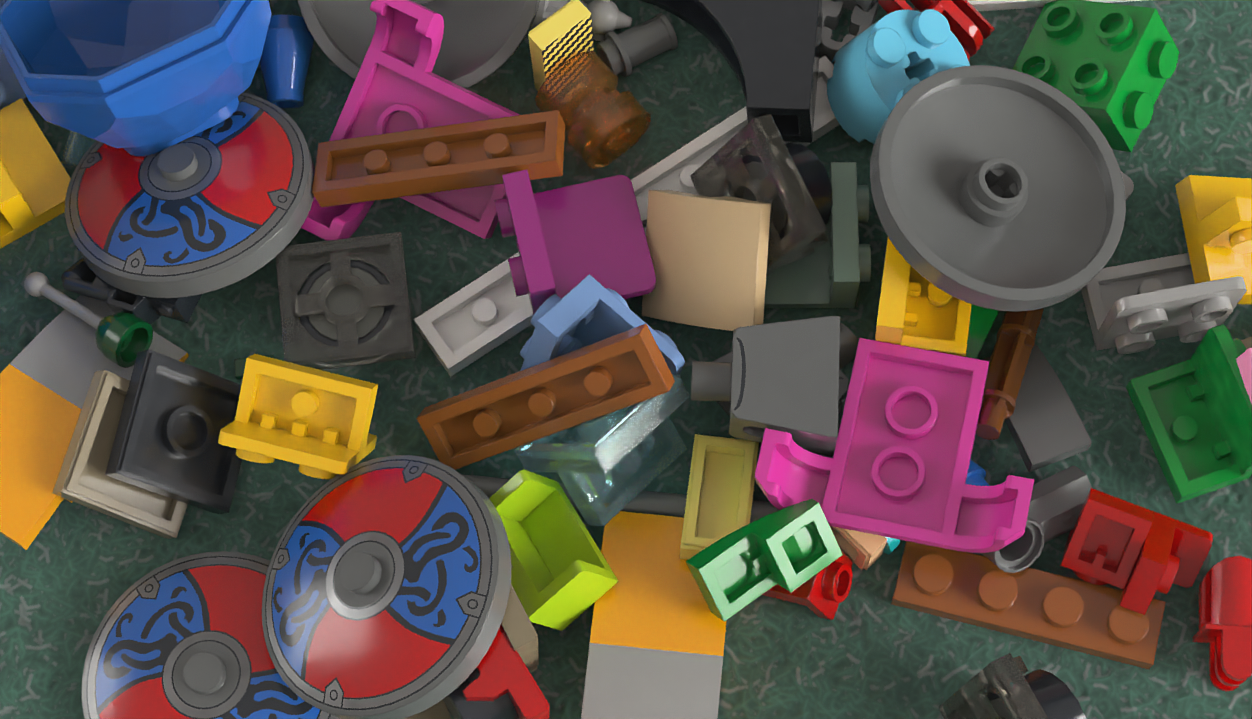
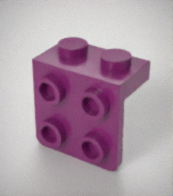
M528 170L502 175L506 198L494 200L502 237L515 236L519 256L508 259L516 297L529 295L533 315L549 297L557 294L560 298H563L589 274L603 287L616 291L624 299L646 295L655 289L656 275L633 185L627 176L615 175L533 194Z

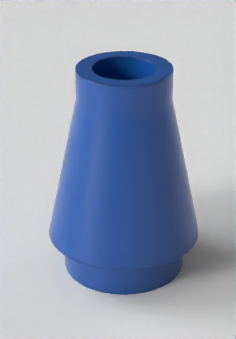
M271 15L259 62L267 92V101L279 108H298L304 105L303 92L314 38L309 32L303 17L296 15Z

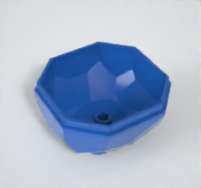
M7 0L0 9V47L29 102L45 121L111 147L124 148L130 155L138 157L149 156L223 122L237 110L239 105L238 96L250 87L261 59L272 13L268 0Z

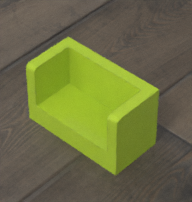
M524 469L516 473L489 498L500 515L507 533L512 564L511 585L532 623L563 631L619 582L559 482Z

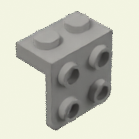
M1189 253L1102 268L1081 291L1096 350L1116 347L1119 354H1131L1151 348L1156 344L1155 340L1179 336L1180 341L1183 343L1201 341L1210 328L1224 324L1247 289L1242 276L1195 284Z

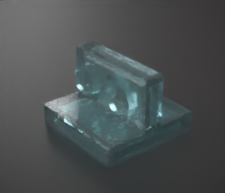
M672 374L675 382L667 393L521 445L514 451L525 470L558 473L587 525L605 526L687 449L669 415L691 395L680 375Z

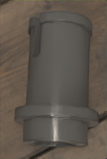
M660 12L653 18L619 34H616L614 31L606 32L604 41L597 43L596 49L599 59L610 77L621 74L626 78L632 74L633 67L669 50L677 49L678 40L669 19Z

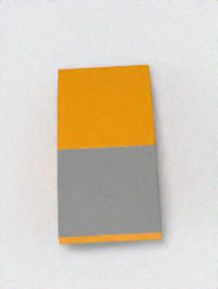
M80 295L75 300L102 318L114 314L107 305V302ZM63 310L0 373V534L25 550L29 548L55 510L65 499L52 492L94 373L106 370L130 381L134 365L128 368L120 367L106 358L97 347L96 328L67 310ZM153 331L150 350L185 362L189 356L186 351Z
M606 510L601 553L619 582L594 602L581 719L718 718L727 620L724 622L710 611L686 563L687 559H680L684 517Z

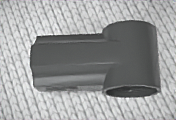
M1073 465L1033 485L1024 535L998 551L982 554L1001 570L1008 573L1020 572L1031 566L1040 556L1044 543L1074 529L1090 488H1092L1087 474Z

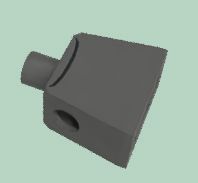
M840 316L744 326L733 330L732 363L692 361L691 400L730 402L729 434L736 438L762 443L765 428L790 433L793 441L807 451L823 456H833L838 437Z

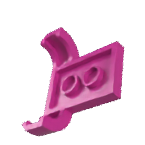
M374 0L371 3L370 10L375 12L377 17L375 32L329 141L518 116L519 114L432 73L444 33V20L441 14L411 0ZM504 184L400 198L483 239L492 237L498 223L494 200L506 198ZM314 197L311 209L301 228L334 245L341 244L358 229L374 201L320 207Z
M859 338L833 458L824 457L803 449L793 441L792 435L788 432L765 428L755 471L756 483L769 502L779 510L814 499L819 502L829 526L972 553L998 551L1024 535L1034 479L1008 475L1006 481L999 485L976 486L966 484L989 361Z

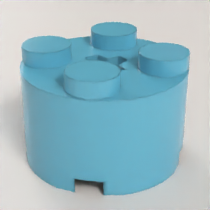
M927 9L923 12L914 10L894 11L882 17L836 52L832 62L835 61L833 76L827 80L828 100L834 116L848 135L859 143L866 139L874 144L878 132L888 115L913 86L938 72L956 67L970 66L962 45L950 31L948 20L940 12L933 9Z

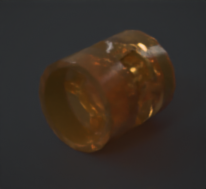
M587 51L570 58L560 65L542 84L535 101L536 106L541 112L559 110L565 123V131H569L568 143L589 167L597 169L612 163L640 140L650 125L651 114L629 90L619 93L617 90L618 77L597 53Z

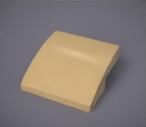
M649 190L646 240L656 275V286L651 293L643 295L642 316L733 331L739 327L763 324L771 204L729 196L707 197L673 190Z

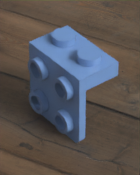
M589 274L563 298L554 294L535 312L531 319V324L535 327L533 335L520 352V356L524 358L520 371L646 323L630 310L627 302L619 293L603 287ZM647 324L675 379L669 392L630 406L649 423H653L662 414L685 361L669 336L659 330H653Z

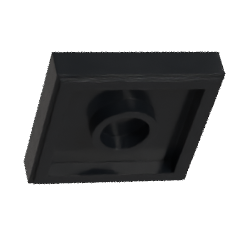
M153 350L139 351L105 475L212 513H229L242 459L236 456V448L221 445L218 443L220 430L235 420L241 385Z

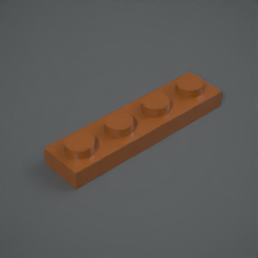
M559 110L320 142L318 143L312 193L320 207L504 184L502 175L522 170H528L530 180L563 176L565 123Z
M643 324L427 406L416 419L439 461L456 470L667 393L673 386L675 379L647 324Z
M906 541L891 604L1150 669L1154 665L1166 602L1152 599L1145 615L1119 606L1122 595L1121 590L1029 567L1020 572L1008 573L1001 570L985 556Z

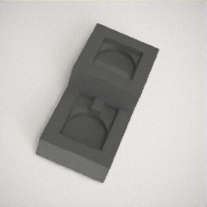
M1035 343L1031 350L1015 402L1014 413L1005 419L1028 472L1087 451L1092 444L1086 428L1064 386ZM991 356L982 360L990 362Z

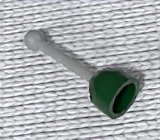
M32 272L25 278L24 288L29 295L34 297L44 296L96 328L95 337L98 349L106 358L120 367L128 368L133 366L137 353L150 348L153 339V329L149 323L138 316L121 311L102 318L52 287L45 274Z

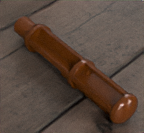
M1044 308L1031 311H1005L989 362L976 434L983 439H998L1004 420L1014 413L1015 402L1031 350L1036 341V334Z

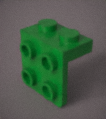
M1056 0L1046 3L1012 69L1040 79L1061 91L1083 109L1086 114H1089L1112 149L1132 152L1142 129H1145L1152 119L1154 104L1166 79L1173 75L1180 52L1156 8L1086 0Z
M1224 324L1212 327L1207 331L1189 360L1130 379L1126 386L1176 503L1249 479L1252 475V404L1236 358L1247 349L1240 339H1232L1229 330Z

